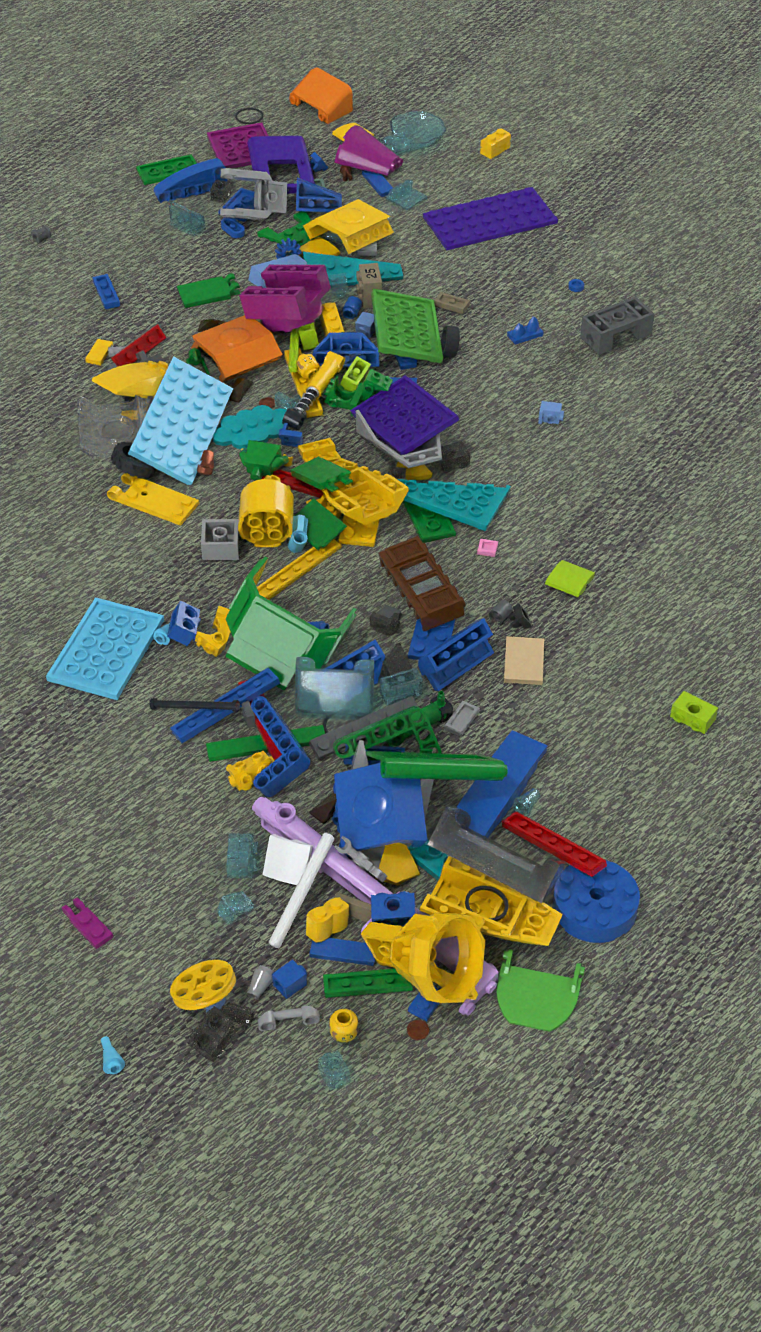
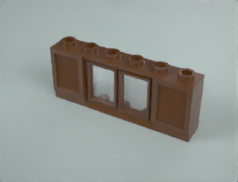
M418 536L385 548L384 551L378 553L381 566L385 567L388 576H392L394 586H399L400 595L402 598L406 597L409 609L413 608L416 620H421L423 631L465 615L464 607H466L463 597L458 595L456 587L450 584L449 577L443 574L440 564H436L433 554H429L426 544L422 543Z

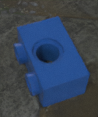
M402 891L398 894L382 892L371 895L372 922L403 927L416 914L414 893ZM390 907H398L395 911L389 910Z

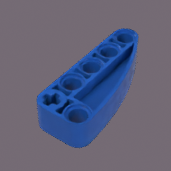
M218 158L194 164L158 183L154 187V193L158 201L162 203L163 201L176 200V198H185L208 191L225 189L228 181L225 178H221V169L226 167Z

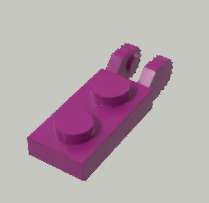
M79 898L73 899L74 906L80 911L78 914L75 915L67 905L62 907L63 913L70 919L73 926L95 949L113 938V933L88 907H85Z

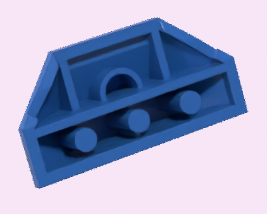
M363 332L328 333L313 350V356L318 361L320 367L324 363V359L329 351L345 357L343 367H350L356 356L370 363V367H379V349Z
M375 639L314 674L313 677L323 693L343 701H348L378 683L385 654Z

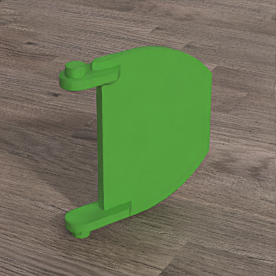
M514 950L504 951L503 959L506 960V963L502 962L497 983V1001L506 1020L511 1024L548 1032L555 1030L565 1023L576 1007L582 981L579 975L584 976L585 967H582L581 963H577L574 978L511 966Z

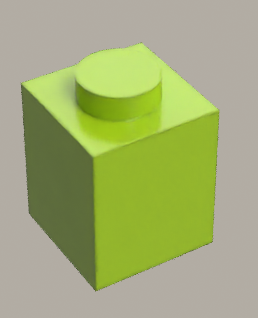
M314 322L298 327L303 349H315L319 344Z

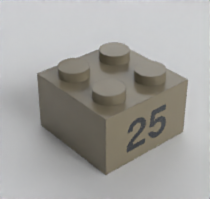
M378 263L359 264V271H356L358 298L362 301L363 309L373 308L372 289L382 290Z

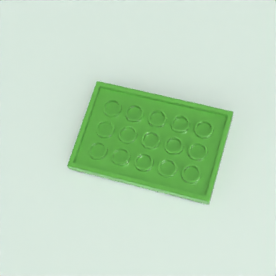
M372 289L371 297L378 352L414 358L416 360L421 359L433 363H442L443 354L434 300Z

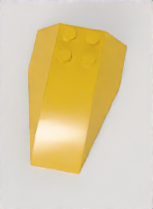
M148 361L127 364L105 371L93 377L92 381L116 395L131 397L138 395L141 398H147L148 396H155L168 368V363Z
M341 458L332 463L351 472L349 479L353 482L345 485L339 481L334 484L338 489L333 492L327 488L322 490L328 502L336 509L364 525L373 524L374 521L387 518L391 514L396 513L409 488L389 474L383 476L380 471L374 470L372 472L366 466L358 467L357 463Z
M449 854L443 865L440 879L431 895L427 894L419 911L429 915L434 913H458L483 917L485 923L480 929L482 934L521 943L549 946L563 914L539 899L535 901L530 898L529 893L525 890L519 891L511 886L512 882L506 878L502 880L495 876L496 872L490 868L455 854ZM478 886H491L500 890L508 900L507 914L499 921L489 919L501 915L505 910V904L498 894L488 890L474 892L469 898V906L472 911L467 910L465 899L468 892Z

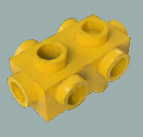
M261 751L243 761L236 762L234 765L228 764L226 771L230 773L228 780L231 786L236 787L239 791L250 790L253 787L252 784L257 774L274 762V759L264 751Z

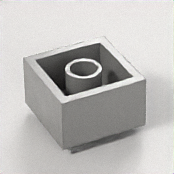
M202 519V560H239V519Z

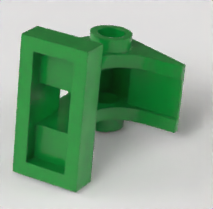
M370 369L361 386L362 402L381 390L389 391L393 379Z
M336 376L335 380L331 379L330 383L332 385L329 384L324 393L327 396L324 403L330 407L352 410L362 403L361 386L363 383H359L354 391H346L343 386L339 385V379Z

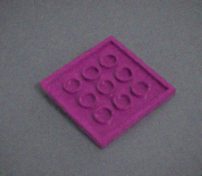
M262 122L207 132L208 141L216 158L220 159L226 168L251 165L247 145L249 138L268 136Z

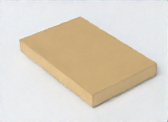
M506 636L504 683L543 684L544 639Z

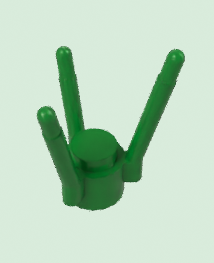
M196 348L191 349L188 352L186 363L189 365L201 363L206 374L210 375L204 358L201 357L200 350Z

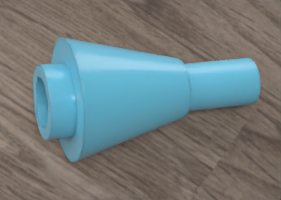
M169 624L153 632V638L158 644H169L171 639L167 637Z
M105 1036L101 1039L104 1049L103 1071L107 1074H117L124 1068L125 1061L112 1047L109 1037Z

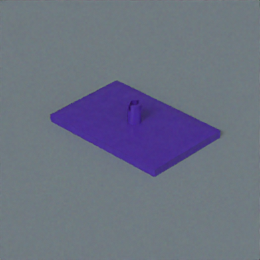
M406 375L392 383L389 391L381 390L350 410L355 418L356 410H359L372 432L400 455L408 454L459 421L457 414Z

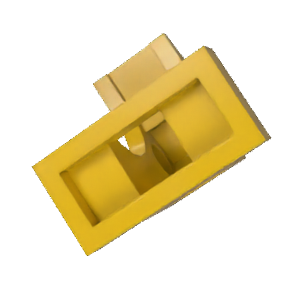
M218 606L212 626L218 632L209 635L197 631L195 637L196 645L198 647L202 646L208 654H213L215 657L225 650L230 635V629L226 621L230 610L222 606Z

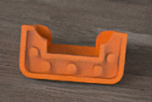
M318 67L310 70L289 96V100L293 105H300L302 100L318 109L319 120L327 124L353 111L351 87Z

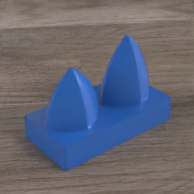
M533 316L527 326L518 323L513 330L507 332V336L516 345L543 336V331L539 327L537 318Z

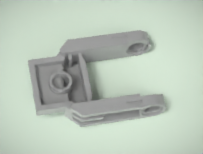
M232 168L221 169V178L254 181L256 183L254 186L255 210L243 208L223 209L221 207V217L262 220L266 219L271 213H287V182L273 181L267 172Z

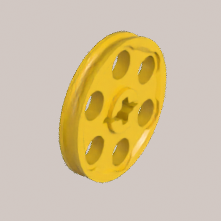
M203 961L180 973L171 985L170 994L175 1005L181 1009L198 1010L219 1002L231 992L236 983V975L232 966L226 961Z

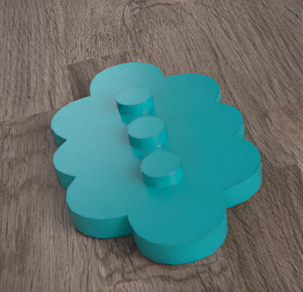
M259 405L252 410H241L236 416H226L220 422L221 428L215 430L213 442L219 446L232 444L237 449H247L248 440L266 443L268 439L279 438V430L283 428L282 420L287 409L279 408L272 410L269 406Z

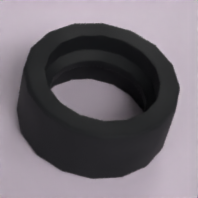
M446 325L443 328L440 340L443 357L454 358L457 355L460 331L456 326Z

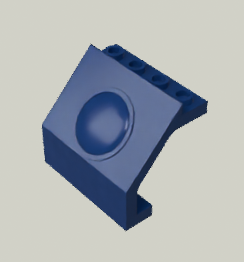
M380 763L334 774L333 791L337 799L335 811L338 813L339 820L337 831L340 833V848L345 846V841L341 838L342 836L351 841V846L356 851L393 843H411L412 847H421L427 841L420 779L382 778Z

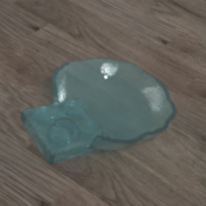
M412 111L394 116L390 121L392 135L381 138L379 141L399 156L436 144L444 136L447 129L441 118L425 111Z

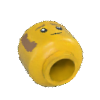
M302 354L297 360L298 372L303 378L312 379L320 368L318 361L312 354Z
M339 1009L331 1015L329 1020L331 1036L336 1041L342 1043L352 1041L358 1034V1017L349 1009Z

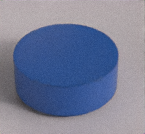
M573 279L569 281L568 288L573 292H581L584 289V282L579 279Z

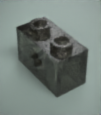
M462 441L441 446L442 460L431 462L438 474L448 473L455 469H463L470 466V452Z

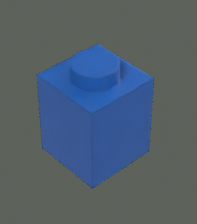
M291 960L272 974L273 986L288 999L307 985V972L302 965H297L294 960Z

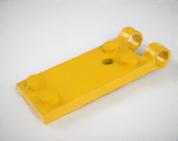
M124 473L121 476L122 482L130 485L125 493L118 486H112L107 492L108 498L180 526L199 505L198 499L146 479L130 476L128 473Z

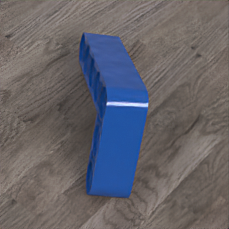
M258 696L252 701L251 709L282 755L257 774L253 784L263 795L272 797L306 771L310 766V759L276 708L264 696Z

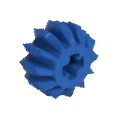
M287 238L286 242L282 239V244L277 243L278 248L275 249L277 259L294 254H302L301 246L296 244L295 239L291 241L290 238Z

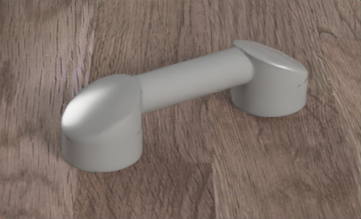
M311 1006L275 1012L271 1010L265 1012L258 1019V1029L260 1031L273 1030L276 1028L275 1020L302 1017L305 1025L316 1024L320 1021V1014L317 1009Z

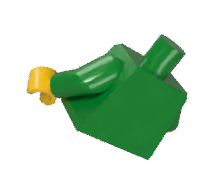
M248 440L247 450L242 448L239 453L243 466L246 467L247 472L251 474L250 478L254 481L260 480L261 476H271L281 466L289 467L293 462V457H287L286 454L282 456L281 445Z

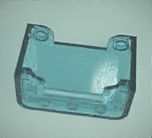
M296 657L295 713L299 717L358 720L373 713L374 660L357 661L354 670L315 669L313 659Z

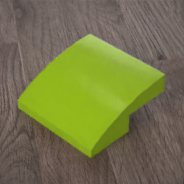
M561 560L548 576L545 585L579 597L585 591L586 585L594 578L595 572Z

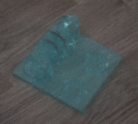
M407 179L391 189L389 195L385 198L408 210L426 199L427 196L413 189V181Z

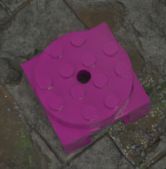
M269 264L261 273L266 288L262 286H248L239 295L246 319H260V323L270 332H290L295 328L313 323L322 314L323 305L321 298L330 290L331 286L325 265Z

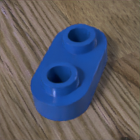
M225 217L221 220V228L231 237L241 238L245 235L244 226L234 218Z

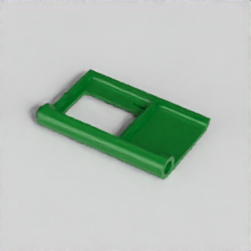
M420 749V753L366 751L368 761H381L380 772L382 778L503 781L508 773L507 765L502 760L481 754L432 753L433 749Z

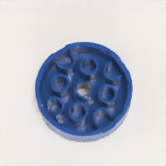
M606 860L607 866L593 877L572 865L566 867L558 876L554 886L552 907L563 914L559 923L571 936L592 943L610 942L626 934L634 925L640 901L639 888L632 875L614 862Z

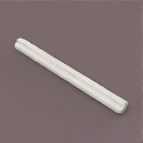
M324 833L269 940V944L272 947H281L334 841V837L331 834Z

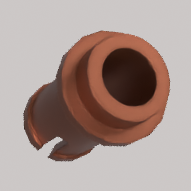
M341 165L340 173L343 176V181H347V178L351 181V167Z

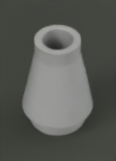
M262 965L255 969L247 995L259 1000L262 993L273 982L272 974L274 972Z

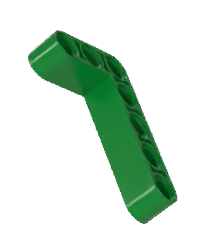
M418 706L402 710L345 735L333 743V751L338 757L344 759L354 755L358 745L356 744V739L360 735L366 736V742L364 743L366 750L412 730L419 749H430L433 747L436 749V753H442L426 713ZM420 711V719L413 721L411 718L413 712ZM401 719L403 722L402 726L399 729H394V721ZM378 727L384 728V734L381 737L375 736V730ZM427 729L428 736L425 739H420V731ZM343 743L347 744V751L339 753L338 746Z

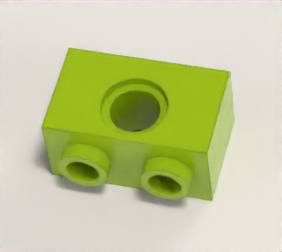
M356 356L341 380L340 385L343 386L344 390H356L359 383H362L371 364Z
M683 691L673 703L670 717L678 723L690 726L694 731L705 734L716 720L718 707Z

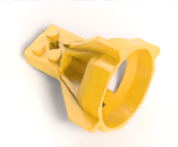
M434 913L429 916L414 914L403 927L369 922L362 931L361 935L377 963L382 966L395 968L397 973L414 985L427 1001L458 1003L464 1002L466 999L475 1000L478 997L475 986L482 978L485 939L480 932L481 927L485 923L483 917L458 913ZM457 936L459 957L454 974H451L436 966L434 962L437 954L435 947L441 939ZM432 981L443 988L436 991Z

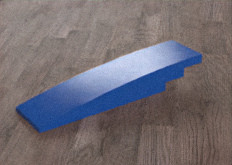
M512 730L492 756V758L502 760L507 765V776L504 777L503 781L475 780L440 831L433 845L471 861L527 786L529 778L537 769V764L546 753L548 745Z

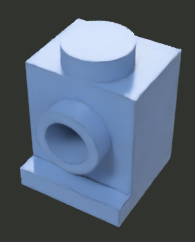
M542 401L538 424H542V422L559 424L560 421H563L564 411L561 410L562 403Z

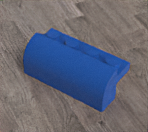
M485 619L476 620L419 659L418 667L422 676H427L435 691L441 690L494 653L487 640L493 633Z

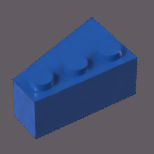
M297 177L296 211L331 212L342 207V194Z

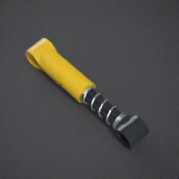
M332 351L327 353L324 363L307 385L306 393L300 398L299 403L293 409L289 408L285 412L282 424L288 423V427L297 431L301 429L305 420V411H308L309 406L313 404L312 402L322 395L336 373L342 370L345 357Z

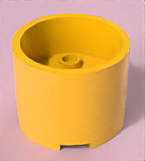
M271 479L256 480L245 486L240 495L238 532L241 538L254 543L255 547H278L288 537L290 538L293 530L294 496L291 490L285 484Z

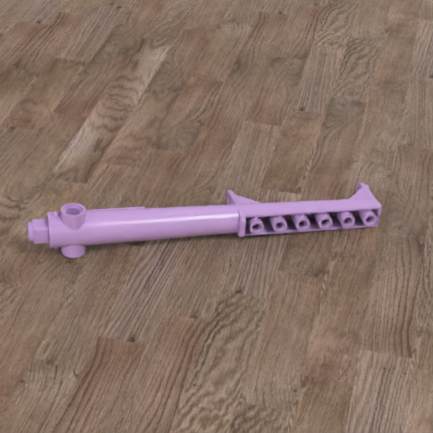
M266 797L258 798L254 802L252 810L261 818V826L272 835L276 834L289 840L297 839L312 845V857L322 836L296 815L293 805L289 803L281 804L278 801L271 802ZM331 845L318 872L326 873L358 899L371 904V895L382 892L393 894L349 857L338 852L334 845ZM396 906L389 908V910L395 911L398 909V907ZM416 908V914L428 915ZM372 918L363 926L361 933L369 922H372ZM457 937L443 938L435 947L437 953L435 959L455 972L459 957ZM483 962L482 978L475 986L478 997L475 1000L466 999L459 1008V1012L462 1015L466 1014L469 1016L474 1011L475 1004L486 993L491 994L497 987L499 972L493 964Z

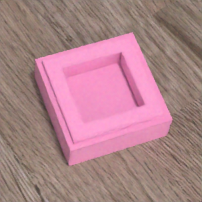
M480 539L477 555L495 557L498 541Z

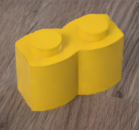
M340 897L328 900L323 906L310 910L306 918V935L317 943L328 939L333 933L344 930L348 926L349 904Z

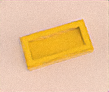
M97 339L85 358L86 363L102 365L108 355V347L113 346V342Z

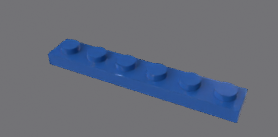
M267 668L214 700V702L239 700L241 708L243 702H250L280 683L279 678ZM200 709L170 729L182 744L233 713V711Z

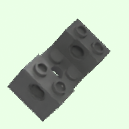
M636 296L583 316L580 338L598 355L612 350L613 337L616 333L630 329L638 339L651 335L654 313Z

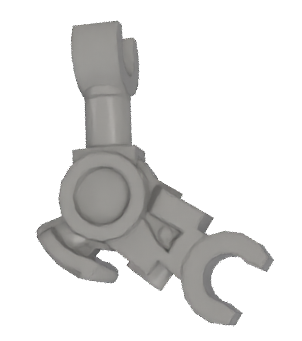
M341 837L345 841L344 847L334 846L338 852L342 854L347 853L352 858V861L363 870L370 872L381 882L386 879L387 875L377 868L362 852L356 851L351 846V841L348 838Z

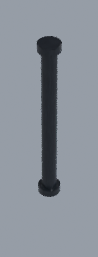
M151 698L149 703L151 710H156L157 708L219 709L238 712L240 709L239 700L214 702L157 700V698Z

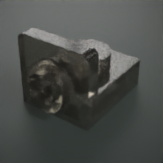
M375 612L370 616V629L390 636L400 626L399 614L396 612L391 618Z

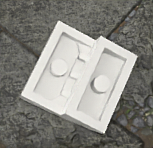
M276 834L270 835L263 875L275 880L298 885L310 861L313 846L297 839L289 840Z

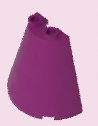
M354 125L344 135L343 138L345 140L342 145H339L334 162L388 176L402 166L403 159L364 128Z

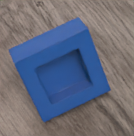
M316 152L310 155L312 157L310 165L314 172L328 169V166Z

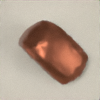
M204 450L200 459L202 462L200 465L198 464L197 472L203 475H211L214 467V452Z

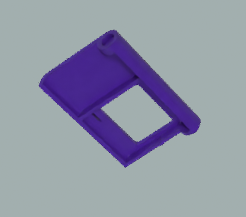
M255 136L249 138L247 145L253 171L267 172L270 175L268 164H297L300 179L315 184L305 139L302 136ZM287 184V194L297 192V184Z

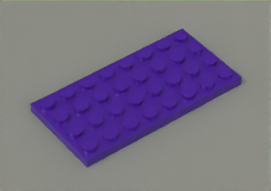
M533 187L423 213L424 220L446 250L558 223L557 217Z

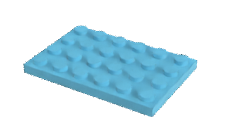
M95 597L46 675L47 681L118 700L154 639L153 632L159 629L164 622V615Z

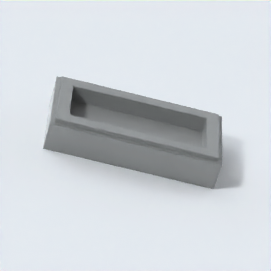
M462 701L445 724L444 730L462 737L479 713L480 708Z

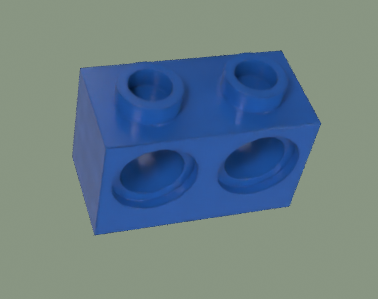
M180 601L171 614L167 637L188 646L191 640H195L198 631L197 627L201 621V618H199L200 610Z

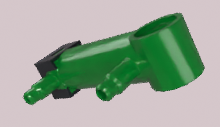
M439 691L438 696L430 699L429 705L421 708L426 713L430 725L438 721L443 723L453 715V705L445 698L443 691ZM415 711L411 716L412 720H419L421 713L420 711ZM397 719L393 723V728L399 729L403 724L402 720ZM380 727L378 731L380 736L384 734L383 727ZM412 730L385 742L389 747H396L402 744L405 738L413 735Z

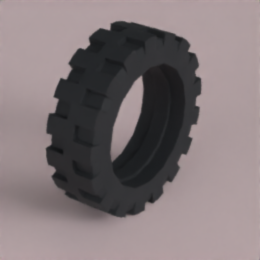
M123 441L115 445L111 460L117 469H121L123 473H128L130 476H137V478H149L155 474L156 468L144 462L139 463L128 458L137 459L128 454L132 442L126 443Z

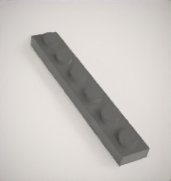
M410 696L309 741V745L317 760L335 753L333 751V743L337 739L409 707L418 705L413 696ZM380 727L375 730V734H378ZM360 735L359 737H357L356 743L359 742V740L366 739V736ZM340 744L338 751L344 749L346 744Z

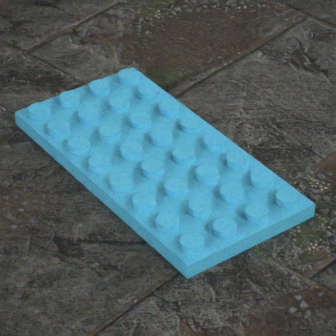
M173 356L128 454L187 485H191L197 474L198 464L200 465L202 462L200 459L203 451L207 450L233 388Z

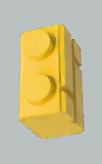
M501 128L487 135L486 138L481 140L480 154L492 159L509 149L511 134Z

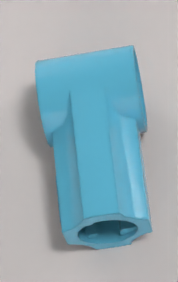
M303 515L293 516V530L288 542V548L293 553L301 552L308 539V519Z

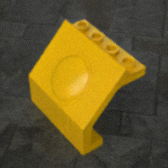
M359 199L317 217L303 226L310 240L328 231L337 234L341 238L348 254L394 233L387 219L391 216Z

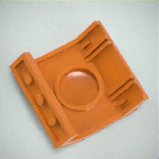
M245 315L192 336L194 343L191 348L199 349L201 347L214 359L221 373L219 376L221 382L277 361L283 355L273 334L257 320L246 319Z

